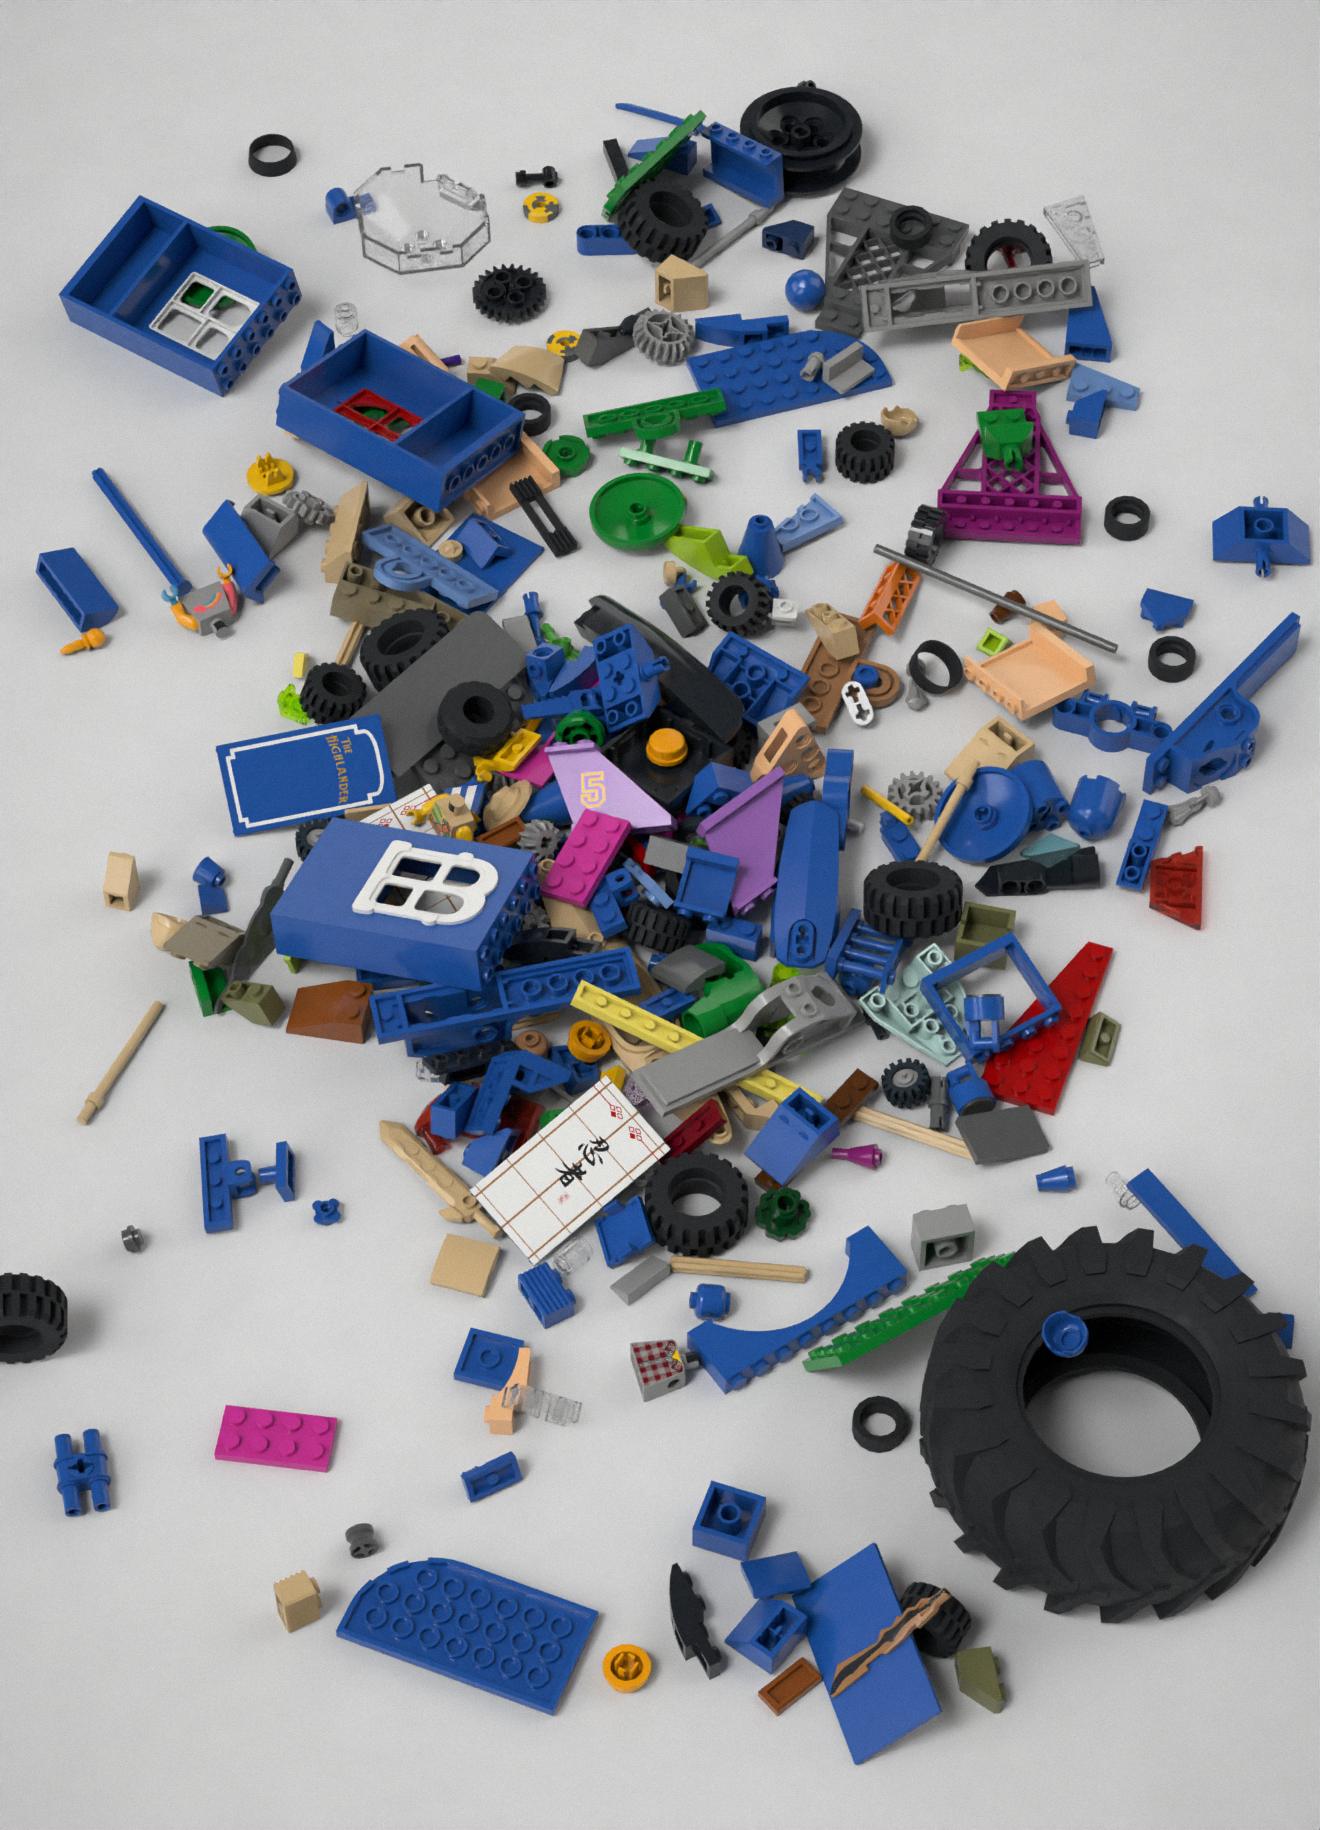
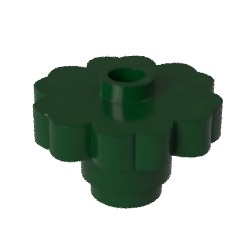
M783 1187L779 1192L777 1189L771 1188L767 1193L760 1196V1205L756 1207L754 1215L756 1225L759 1228H765L766 1237L780 1242L785 1237L795 1240L805 1232L806 1223L811 1217V1211L809 1209V1202L800 1200L801 1194L799 1191Z

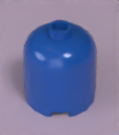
M1084 775L1079 778L1067 813V821L1070 827L1084 839L1103 838L1112 831L1124 805L1126 793L1122 794L1119 790L1120 785L1110 778L1097 775L1096 779L1088 778V775Z

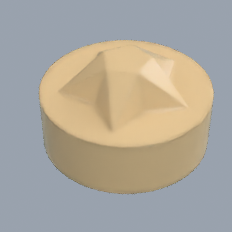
M446 540L439 545L438 550L441 555L454 563L461 560L463 548L458 541Z

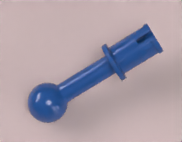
M532 591L529 592V598L527 593L523 595L524 615H527L530 621L536 644L539 646L543 642H547L541 635L539 620L543 617V612L540 610L539 596L537 592Z

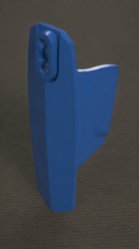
M817 800L803 803L790 811L785 833L777 891L774 894L771 913L770 957L775 956L776 950L777 960L786 967L814 969L825 964L829 948L831 949L839 934L841 898L838 893V813L828 805ZM801 932H805V938H801Z

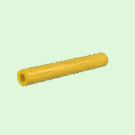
M862 786L860 792L865 797L907 826L914 822V818L869 786Z

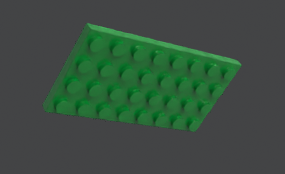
M1015 1251L1006 1255L1003 1253L996 1257L993 1255L986 1259L985 1257L980 1258L970 1264L971 1268L964 1271H956L947 1276V1281L940 1284L939 1282L932 1284L924 1289L925 1293L918 1296L913 1295L901 1302L902 1306L895 1309L893 1307L879 1313L878 1319L871 1322L867 1320L854 1327L856 1332L843 1333L831 1340L833 1345L820 1346L808 1352L809 1358L802 1361L806 1372L844 1366L950 1308L957 1297L963 1299L971 1282L987 1265L995 1261L1002 1267H1005Z

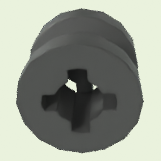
M360 1523L350 1527L345 1532L346 1540L351 1544L349 1550L353 1558L369 1557L379 1549L377 1541L373 1539L374 1529L371 1524Z

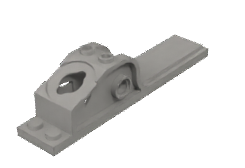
M1089 259L987 271H939L880 280L877 284L860 285L865 333L1093 306ZM969 284L971 305L946 306L944 285ZM907 291L914 293V300L907 311L900 312L892 309L891 302L894 300L896 293Z
M827 972L810 976H794L759 994L747 1006L741 1017L726 1029L634 1070L631 1077L660 1117L663 1118L858 1028L864 1024L866 1019L836 979L833 981ZM793 1014L795 1018L782 1026L770 1038L765 1047L762 1046L753 1034L756 1028L767 1023L771 1024Z

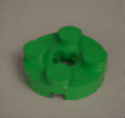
M562 435L553 442L551 439L546 442L542 449L543 453L560 470V475L578 477L589 463V448L585 446L581 438L576 436ZM565 454H570L569 457H562Z

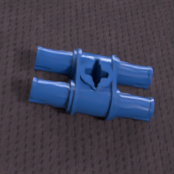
M88 1429L83 1432L85 1453L74 1455L69 1434H59L54 1438L57 1458L53 1466L57 1471V1490L62 1495L65 1515L68 1517H75L82 1513L79 1492L91 1490L95 1511L103 1512L111 1507L108 1491L111 1477L108 1475L106 1464L108 1456L102 1450L98 1429Z

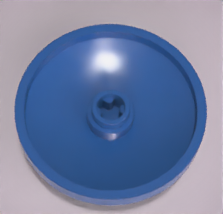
M993 766L977 769L972 778L973 783L970 789L964 792L938 839L950 855L965 863L986 864L1006 856L1023 840L1032 821L1033 803L1025 784L1009 770ZM957 779L942 794L936 807L934 825L956 788L955 782Z

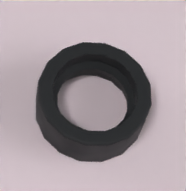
M915 205L904 206L892 214L889 221L890 237L899 248L917 250L930 242L933 235L932 217L924 208ZM915 220L924 224L925 229L916 235H905L898 231V226L903 222Z
M523 393L509 401L508 405L520 411L535 410L542 414L535 419H525L523 431L529 437L540 435L550 426L551 406L542 395Z
M1120 496L1107 504L1104 527L1106 532L1118 540L1132 541L1141 538L1148 531L1150 509L1141 499L1134 496ZM1119 513H1131L1141 520L1133 524H1124L1117 521L1113 516Z
M1177 636L1159 638L1150 647L1148 669L1154 677L1167 683L1184 681L1192 675L1196 660L1195 649L1184 638ZM1165 653H1174L1182 656L1186 662L1178 666H1170L1162 663L1157 657Z
M874 1396L866 1398L857 1405L852 1418V1433L860 1447L870 1452L883 1453L893 1450L904 1439L906 1416L898 1402L889 1397ZM882 1413L893 1418L896 1426L895 1430L888 1435L878 1436L865 1431L862 1422L870 1414Z

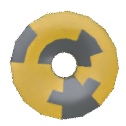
M543 192L533 193L523 202L524 216L531 222L547 223L558 216L559 204L557 199L551 194Z
M567 330L555 332L547 340V350L564 358V363L573 362L579 359L573 352L580 335Z

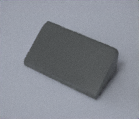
M684 584L668 588L659 596L660 602L681 637H687L708 626Z

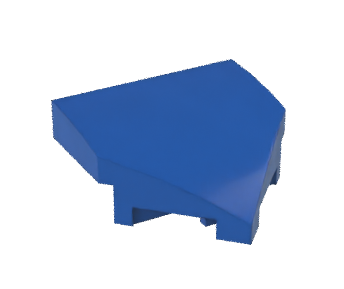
M1147 588L1140 604L1142 608L1140 617L1153 622L1152 628L1156 631L1163 630L1164 626L1167 625L1183 628L1184 619L1188 618L1193 608L1194 600Z

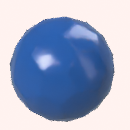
M803 269L793 273L785 285L787 301L796 309L804 311L819 306L825 295L824 280L812 270Z

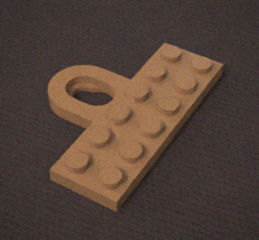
M840 613L855 626L860 651L859 654L836 660L830 655L819 636L817 637L801 669V672L810 676V681L798 701L816 720V728L812 729L809 727L810 730L826 735L842 700H844L842 688L846 683L854 679V671L859 666L870 665L876 668L879 674L878 680L882 682V685L878 688L865 689L872 707L889 705L897 698L900 688V680L897 673L886 665L863 659L876 632L877 623L863 629L858 624L860 618ZM852 687L850 688L851 693L847 696H851L855 702H858L857 693L860 692V689L856 690Z

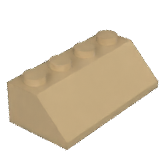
M363 481L343 494L339 505H335V523L330 524L329 531L331 539L326 541V558L321 560V572L325 573L326 583L338 584L346 561L358 565L360 563L364 543L359 541L361 531L368 529L371 517L368 482Z

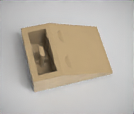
M998 715L976 733L946 768L944 774L954 781L960 774L964 773L972 758L980 762L978 768L993 766L1010 771L1018 764L1033 760L1035 743Z

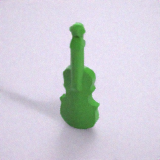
M544 623L540 629L545 633V639L548 640L547 643L563 647L565 662L566 660L576 661L580 652L573 651L571 639L569 637L557 638L555 630L551 628L550 624Z

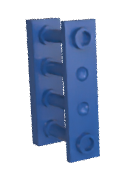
M851 908L827 955L824 972H827L833 981L837 974L843 971L881 980L879 993L885 994L888 986H893L896 978V969L906 948H911L913 939L904 937L901 939L894 938L892 935L886 936L881 934L880 931L876 932L871 926L864 924V921L860 920L862 910ZM861 934H864L872 937L896 942V944H889L860 936ZM857 946L865 949H870L890 954V957L865 952L853 948ZM850 958L874 965L883 966L884 969L882 970L862 964H857L849 962L848 960Z

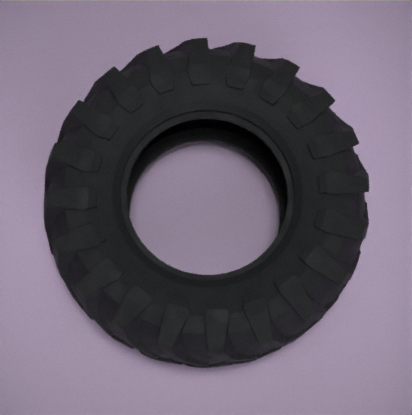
M1097 1226L1081 1227L1069 1235L1055 1250H1052L1043 1237L1040 1236L1024 1244L1014 1253L1005 1267L992 1261L971 1282L963 1299L958 1297L955 1299L941 1322L932 1346L922 1384L919 1411L920 1435L923 1438L919 1439L920 1455L923 1456L925 1464L929 1466L936 1486L934 1490L929 1492L934 1506L946 1508L964 1533L953 1542L963 1553L974 1550L981 1551L1000 1567L1001 1570L992 1582L1004 1590L1028 1584L1047 1593L1043 1610L1055 1614L1069 1612L1083 1604L1097 1605L1100 1609L1101 1623L1122 1622L1151 1604L1159 1620L1165 1619L1187 1609L1202 1593H1205L1213 1601L1229 1590L1241 1579L1250 1565L1255 1567L1277 1541L1298 1494L1307 1461L1306 1454L1309 1435L1306 1432L1311 1431L1312 1414L1307 1410V1406L1304 1405L1303 1394L1299 1381L1307 1377L1303 1360L1290 1358L1284 1343L1277 1334V1332L1289 1324L1281 1312L1263 1314L1244 1295L1254 1283L1245 1273L1242 1272L1227 1279L1222 1278L1202 1266L1208 1249L1195 1243L1175 1254L1153 1248L1154 1230L1137 1228L1116 1243H1102ZM1059 1311H1066L1069 1314L1079 1316L1089 1331L1087 1346L1082 1353L1071 1358L1057 1356L1051 1352L1041 1335L1043 1323L1049 1315ZM1088 1370L1124 1371L1149 1379L1177 1398L1192 1417L1200 1436V1442L1186 1457L1164 1470L1134 1477L1101 1475L1079 1468L1051 1450L1033 1428L1026 1409L1042 1390L1066 1376Z

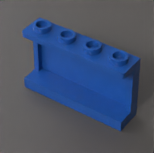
M717 122L712 123L701 131V136L710 140L712 163L703 168L704 177L768 209L784 199L781 153Z

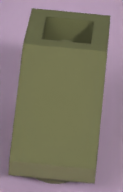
M234 980L220 998L225 1005L253 1024L273 1026L286 1008L273 985Z
M991 1646L956 1651L954 1666L960 1692L992 1713H1000L1001 1704L1003 1701H1006L1004 1684L998 1683L997 1675H1000V1664L998 1657H993Z

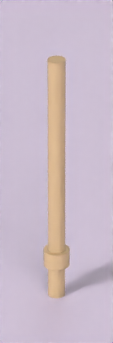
M972 758L964 773L959 775L955 782L956 788L915 861H927L964 792L970 789L973 783L972 778L980 765L978 760Z
M154 1001L95 1092H91L85 1100L86 1105L77 1117V1121L80 1124L85 1125L93 1112L99 1110L103 1104V1097L164 1007L161 1002Z

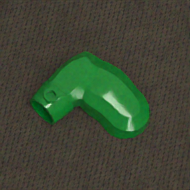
M715 942L697 944L695 947L726 962L725 972L705 978V988L695 991L700 999L682 1014L685 1030L703 1039L732 1025L741 1017L747 1006L766 990L748 963L733 954L726 945Z

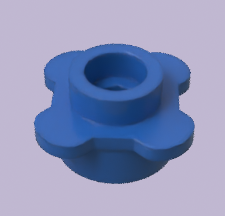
M334 1198L329 1201H315L312 1204L316 1214L314 1222L324 1226L338 1222L341 1218L337 1210L339 1201Z

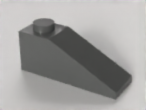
M619 326L583 329L573 353L585 365L593 366L604 364L633 348L635 342L632 340V334H619Z

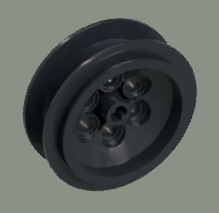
M805 86L781 88L768 92L754 100L742 115L740 134L782 154L784 194L813 195L835 189L848 181L859 167L861 161L862 121L856 109L847 100L835 93Z

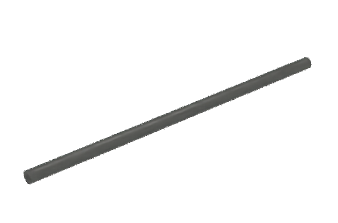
M876 544L873 552L1108 652L1115 654L1118 649V645L887 547Z

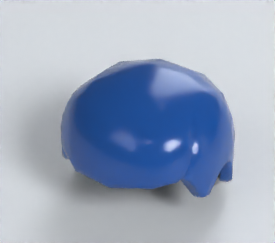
M1059 1311L1049 1315L1043 1323L1041 1335L1051 1352L1057 1356L1071 1358L1072 1356L1079 1355L1088 1344L1089 1331L1079 1316L1069 1314L1066 1311Z

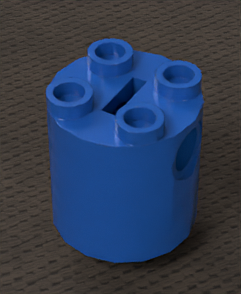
M1031 760L1018 764L1010 772L1014 773L1025 784L1033 803V815L1028 833L1043 829L1047 831L1057 829L1060 826L1059 821L1067 814L1070 805L1051 770L1041 760Z

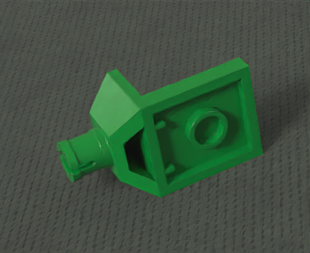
M1024 409L977 412L976 421L984 456L996 460H1004L1005 469L1008 471H1012L1011 463L1014 464L1015 471L1021 469L1024 464L1022 458L1031 452L1034 427L1033 422H1026Z

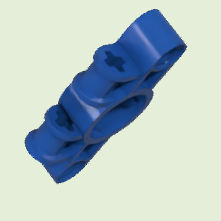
M1089 689L1083 691L1080 700L1068 698L1053 706L1052 724L1055 728L1088 737L1094 747L1105 752H1120L1131 748L1151 754L1173 732L1170 725L1155 720L1158 707L1153 706V708L1139 705L1137 701H1133L1130 707L1124 702L1109 700L1110 694L1101 695L1090 692ZM1104 720H1115L1123 723L1126 729L1116 733L1107 732L1100 729L1098 723Z
M828 749L823 780L822 803L838 813L839 852H844L850 812L854 750Z

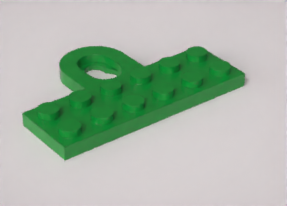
M719 387L583 415L587 438L600 439L609 433L624 434L629 429H634L637 438L650 440L664 438L680 431L682 428L681 419L694 420L698 418V415L708 414L709 416L718 415L721 411L726 410L721 388Z

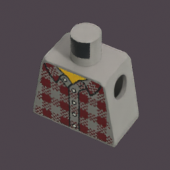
M673 1339L630 1343V1359L644 1402L683 1388L686 1385L685 1370L699 1367L696 1352L691 1351L680 1354L677 1343Z

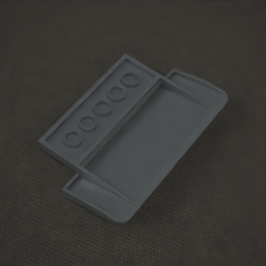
M475 611L352 715L350 719L380 713L393 778L395 780L398 779L410 768L424 786L430 784L437 795L443 794L446 788L457 787L471 780L476 775L475 771L477 768L473 760L475 756H466L453 750V748L445 743L438 731L437 715L443 698L451 688L463 682L478 681L491 684L501 690L511 702L514 711L512 731L515 732L524 719L520 708L521 704L526 706L527 703H534L533 699L514 678L527 666V652L487 613ZM465 714V717L472 723H486L479 715Z

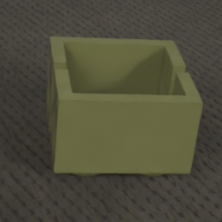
M965 901L955 941L954 961L1011 931L1014 933L1016 911ZM1008 954L985 965V967L1005 970Z

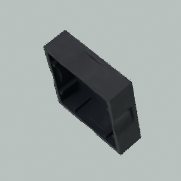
M657 704L648 719L630 725L625 732L601 748V754L670 815L677 819L686 811L695 776L710 762L733 767L734 749L708 733L693 728L682 718ZM670 728L679 731L684 736L688 753L682 763L666 767L659 766L649 760L646 754V747L650 736L655 731Z

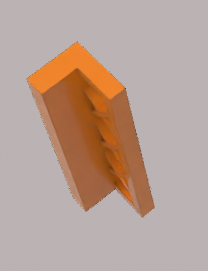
M895 561L886 566L858 624L863 629H866L877 623L888 636L892 635L922 576L916 570ZM905 572L912 578V581H907ZM898 586L902 587L904 595H900ZM891 600L895 601L897 609H893ZM884 614L888 615L890 624L883 617Z

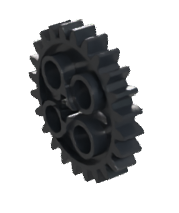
M502 264L501 269L493 266V272L485 270V276L479 275V281H474V287H472L473 303H475L476 309H480L481 315L487 313L488 319L495 316L496 322H499L501 318L505 320V323H508L509 319H513L517 323L518 318L525 321L526 315L534 317V311L540 312V306L545 305L546 284L543 283V277L538 278V272L531 274V268L523 270V265L514 268V264H511L509 268H506Z

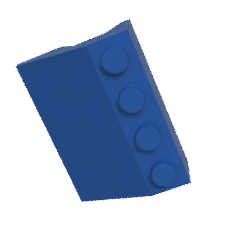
M731 631L713 651L708 666L716 676L740 697L745 708V712L742 713L741 717L742 726L747 725L748 732L757 740V723L797 704L810 681V676Z

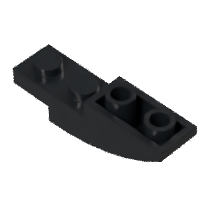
M533 928L516 932L512 939V944L504 952L503 958L535 965L545 963L548 958L561 960L601 952L602 942L577 938L576 929Z
M675 1563L671 1568L669 1588L670 1615L674 1635L685 1661L696 1656L709 1680L720 1675V1663L723 1662L722 1656L716 1646L712 1647L708 1641L709 1634L703 1624L704 1611L706 1610L703 1598L700 1594L695 1595L691 1588L693 1583L688 1572H682L678 1563Z

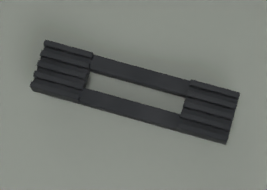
M531 475L528 476V479L525 477L523 481L520 479L519 482L510 483L509 490L555 557L577 549L576 540L557 517ZM536 500L556 529L554 533L548 531L530 505V502Z

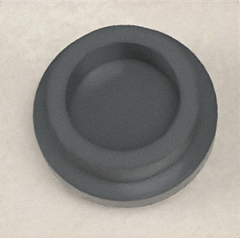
M133 1225L127 1226L126 1230L121 1231L124 1246L128 1252L133 1250L138 1252L141 1250L140 1245L144 1244L142 1233L139 1228L135 1229Z

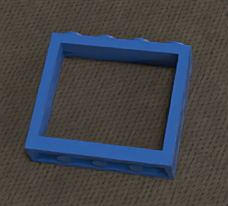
M1012 931L921 980L920 991L965 1060L970 1059L972 1064L986 1062L991 1058V1054L994 1053L993 1049L974 1050L970 1047L968 1039L936 991L1006 954L1009 955L1045 1012L1000 1035V1051L1004 1052L1010 1049L1014 1042L1021 1038L1023 1040L1029 1039L1041 1027L1049 1028L1059 1021L1058 1018L1060 1017L1062 1006Z

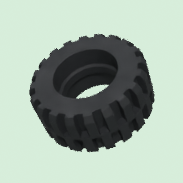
M648 179L636 184L618 214V226L624 241H627L629 247L632 250L635 249L639 256L646 257L653 263L660 262L661 264L671 254L688 261L694 255L708 231L706 211L704 207H701V202L698 198L695 199L693 193L689 190L686 191L682 188L683 186L672 184L669 180Z
M1011 218L1004 219L1003 223H998V220L991 222L990 227H982L979 230L980 234L978 236L974 235L971 239V245L966 250L965 270L987 271L989 257L996 250L1006 246H1014L1024 250L1030 258L1031 265L1053 263L1051 248L1042 232L1038 233L1036 227L1032 224L1027 226L1025 221L1019 219L1017 222H1011Z
M408 609L403 613L393 614V617L389 619H384L379 626H375L371 630L370 635H366L363 644H361L359 658L370 681L378 692L382 691L450 632L443 616L430 609Z
M903 860V862H890L888 865L882 864L877 869L871 870L864 880V919L876 932L880 931L881 934L886 936L892 935L894 938L928 939L930 936H941L944 932L952 931L961 921L962 880L954 870H950L945 865L940 866L935 862Z
M695 1151V1154L688 1155V1152L680 1153L678 1158L672 1156L665 1160L664 1166L662 1164L658 1165L654 1169V1175L652 1174L648 1178L644 1195L645 1209L656 1242L661 1247L666 1245L667 1251L673 1254L680 1252L682 1256L691 1257V1255H698V1257L706 1258L707 1254L712 1253L715 1256L722 1253V1248L724 1247L726 1250L735 1245V1239L739 1240L743 1235L744 1228L747 1227L748 1185L746 1180L742 1178L740 1170L737 1167L732 1168V1163L727 1159L720 1160L719 1155L712 1153L703 1155V1151ZM705 1194L717 1200L721 1205L707 1215L691 1216L678 1211L673 1206V1203L685 1195Z
M4 1273V1275H0V1361L7 1362V1364H15V1362L29 1363L31 1360L36 1359L38 1361L44 1359L46 1355L51 1356L61 1348L67 1338L68 1301L65 1293L53 1281L49 1279L44 1280L43 1277L38 1275L29 1276L28 1273Z

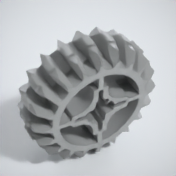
M654 308L652 312L646 311L644 315H640L634 324L632 340L635 342L634 346L639 348V353H645L646 358L652 357L654 362L661 360L663 364L666 361L673 364L675 360L681 362L682 358H687L694 345L695 332L692 330L693 326L688 324V319H681V314L675 315L673 310L669 313L664 308L662 311Z

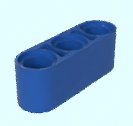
M618 224L584 225L577 229V251L581 255L638 254L635 249L632 250L629 247L627 241H624Z

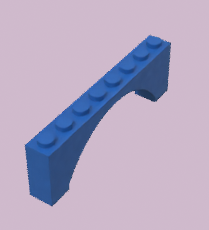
M869 1225L846 1238L845 1254L849 1257V1265L844 1281L833 1299L811 1318L786 1328L769 1331L732 1329L714 1324L709 1319L687 1332V1348L690 1351L696 1352L699 1363L725 1395L732 1390L741 1389L747 1381L756 1376H763L772 1366L779 1362H786L797 1351L811 1347L817 1339L824 1335H831L847 1321L852 1322L856 1320L862 1312L869 1308H876L892 1294L897 1295L905 1289L908 1271Z

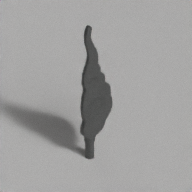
M284 858L275 879L262 892L260 905L254 912L248 924L244 941L235 955L230 981L216 1001L215 1014L221 1013L224 1003L220 998L234 980L243 981L251 968L257 965L263 955L270 953L275 946L270 913L284 893V882L294 863L290 858Z

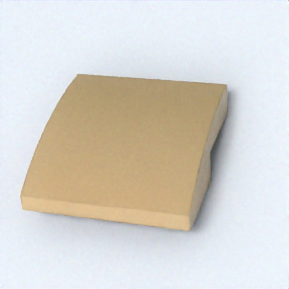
M448 1233L436 1260L430 1283L484 1298L490 1274L494 1272L501 1247Z

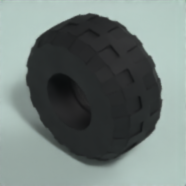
M478 681L463 682L451 688L443 698L437 715L438 731L445 743L458 753L471 757H483L499 751L507 742L514 724L512 704L504 693L491 684ZM465 714L479 715L486 723H472L465 717Z

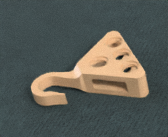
M790 709L784 714L756 756L754 766L750 772L752 782L759 781L778 766L785 772L784 777L802 773L806 777L810 776L811 778L823 777L825 775L826 760L809 727L796 709ZM805 735L802 741L796 743L800 736ZM812 748L806 755H802L806 749Z

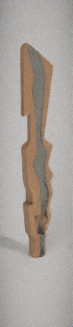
M944 1587L934 1596L920 1599L915 1607L907 1608L901 1617L896 1616L891 1627L880 1630L878 1642L839 1663L836 1667L830 1696L836 1698L870 1671L868 1665L881 1654L889 1655L909 1637L914 1629L921 1628L938 1612L939 1607L951 1597V1593Z

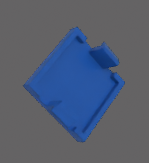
M639 1195L630 1199L626 1205L618 1202V1199L612 1201L603 1208V1211L609 1215L606 1217L601 1216L594 1221L606 1264L611 1269L656 1243L643 1199Z

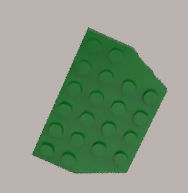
M701 110L694 116L692 114L688 115L682 122L683 125L675 127L667 139H662L653 152L649 151L643 157V162L640 164L636 163L629 170L626 177L623 175L615 183V187L607 194L608 201L603 206L601 216L608 222L620 211L636 184L648 179L652 180L658 176L674 158L680 147L689 141L707 116Z

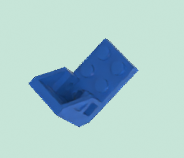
M528 1050L508 1051L492 1057L463 1132L472 1136L492 1135L500 1125L501 1117L499 1116L503 1107L508 1104L511 1095L519 1092L525 1094L533 1093L568 1082L572 1071Z

